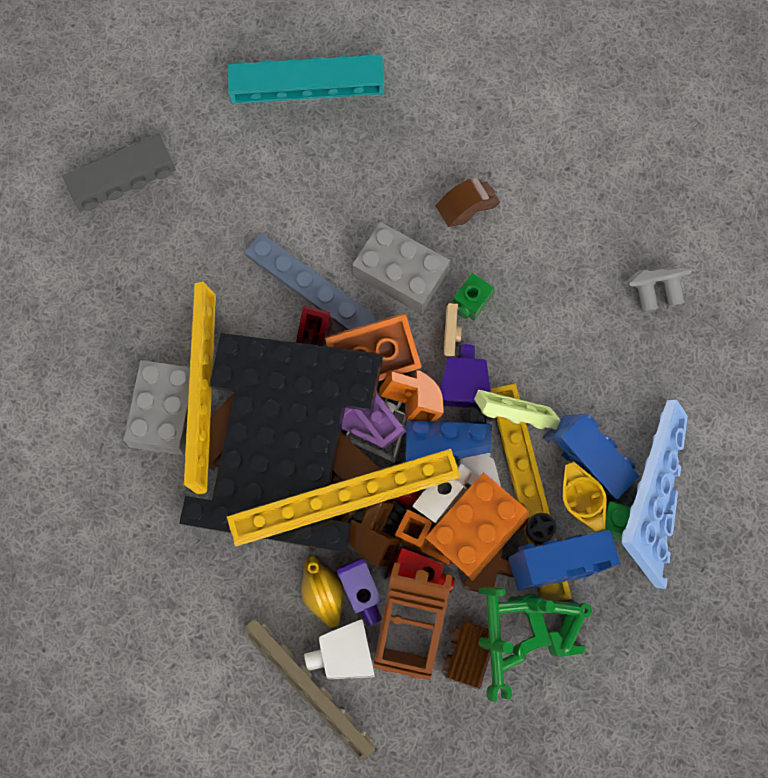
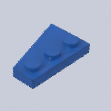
M406 420L405 462L451 449L453 456L458 459L491 452L490 424Z

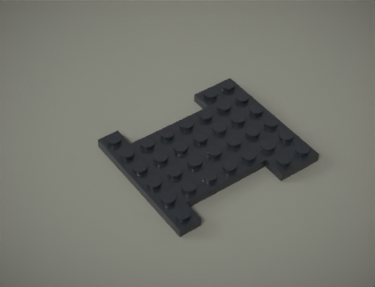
M221 333L209 386L212 389L232 391L235 394L212 500L185 496L179 524L231 533L227 516L329 486L331 484L345 408L373 412L383 356L378 353ZM325 519L262 539L346 553L351 524Z

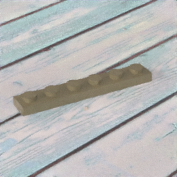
M253 619L245 627L244 635L363 763L376 750L372 746L373 740L365 731L361 730L359 732L352 724L353 719L343 708L339 710L331 702L333 698L324 687H317L311 680L313 676L309 670L303 665L298 666L292 659L291 651L284 644L279 645L272 638L273 633L265 623L259 624L256 619Z

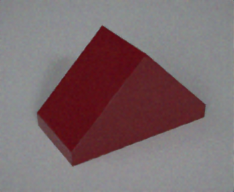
M304 305L302 307L296 343L325 346V337L329 335L332 326L330 312Z

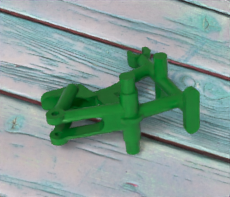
M478 587L479 594L486 595L489 638H480L479 646L482 649L490 650L492 685H489L486 691L488 700L496 702L499 689H501L502 698L511 699L512 690L509 685L504 684V671L522 663L525 655L537 648L548 646L550 654L557 657L578 655L585 652V645L573 644L585 618L591 615L592 609L589 604L551 601L539 598L536 594L531 593L525 596H510L508 601L499 602L498 596L506 595L504 588ZM523 611L527 615L533 636L513 647L511 642L501 640L499 614ZM542 613L566 614L558 632L547 631ZM513 651V654L502 658V653L510 654Z

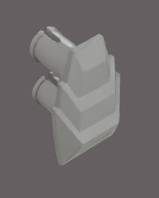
M685 268L657 269L652 271L640 270L623 282L622 285L624 287L634 286L638 288L641 312L659 308L654 284L657 281L664 282L667 305H678L685 303L680 279H682V276L690 274L691 270Z

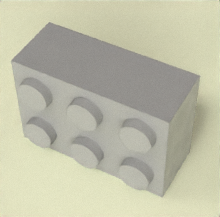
M380 222L356 258L352 268L354 277L423 314L448 274L450 260Z
M140 360L124 435V442L130 448L184 456L187 434L190 367Z

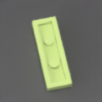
M478 390L474 398L481 412L488 417L496 418L501 416L513 423L520 424L522 421L530 423L538 429H545L547 427L555 430L561 421L552 408L482 390Z

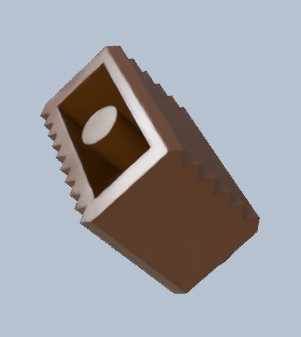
M467 621L463 622L462 627L456 626L451 643L456 644L453 655L447 654L442 671L447 672L445 679L480 690L489 662L490 650L480 648L479 640L482 637L489 638V629Z

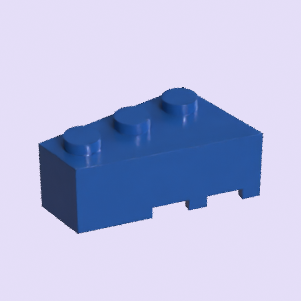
M588 414L565 415L557 429H551L542 438L548 443L551 440L557 443L564 451L561 455L564 459L568 461L571 458L573 462L595 478L602 485L606 493V499L617 500L640 477L634 470V463L616 450L617 445L609 436L603 435L598 430L599 425L593 417Z
M611 530L586 536L576 535L560 542L558 539L543 542L542 546L535 547V543L526 544L518 547V553L508 557L517 591L586 578L620 564Z

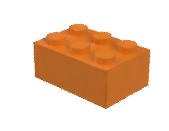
M404 313L325 337L328 347L381 354L383 361L379 381L387 379L391 372L403 374L422 368L407 316Z
M483 472L425 538L473 581L530 515L522 504Z

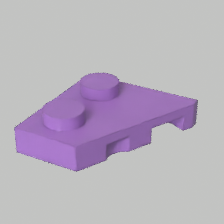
M376 393L373 412L345 408L342 429L384 449L406 432V429L378 393Z

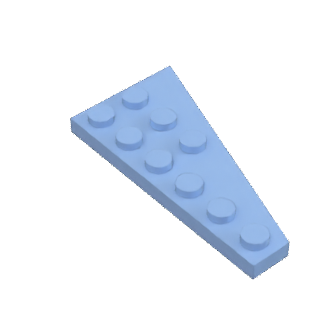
M667 400L664 411L660 414L658 430L653 436L650 455L645 461V470L641 481L638 483V492L634 504L630 508V517L626 529L622 533L621 542L656 588L666 589L667 578L662 576L664 563L670 562L671 553L668 552L667 536H671L674 530L678 491L673 489L675 476H680L681 474L678 450L684 448L688 417L678 400Z

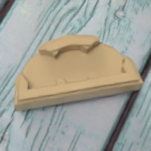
M448 303L446 308L443 353L445 357H454L455 342H461L462 326H456L458 304Z

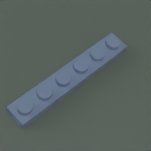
M262 233L245 251L246 257L314 307L330 312L331 319L344 329L350 330L380 320Z

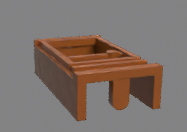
M394 562L373 668L381 669L388 673L395 672L408 675L415 679L431 680L453 575L447 574L444 586L427 582L428 572L424 570H418L415 579L398 576L400 564ZM393 603L437 613L435 624L403 618L398 614L395 616L391 615ZM390 620L397 625L405 623L432 629L433 635L428 658L384 648Z

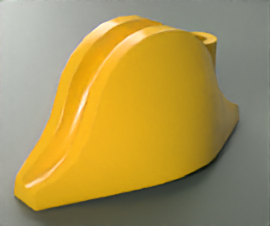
M575 462L565 465L563 502L567 511L578 522L586 525L588 529L594 532L604 530L607 499L602 485Z
M315 556L305 559L301 583L302 600L306 607L328 627H337L340 625L344 597L341 580Z

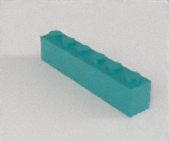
M365 54L354 57L342 55L337 58L314 57L305 60L291 58L286 61L263 60L256 63L241 61L235 64H228V92L231 104L384 95L382 55Z

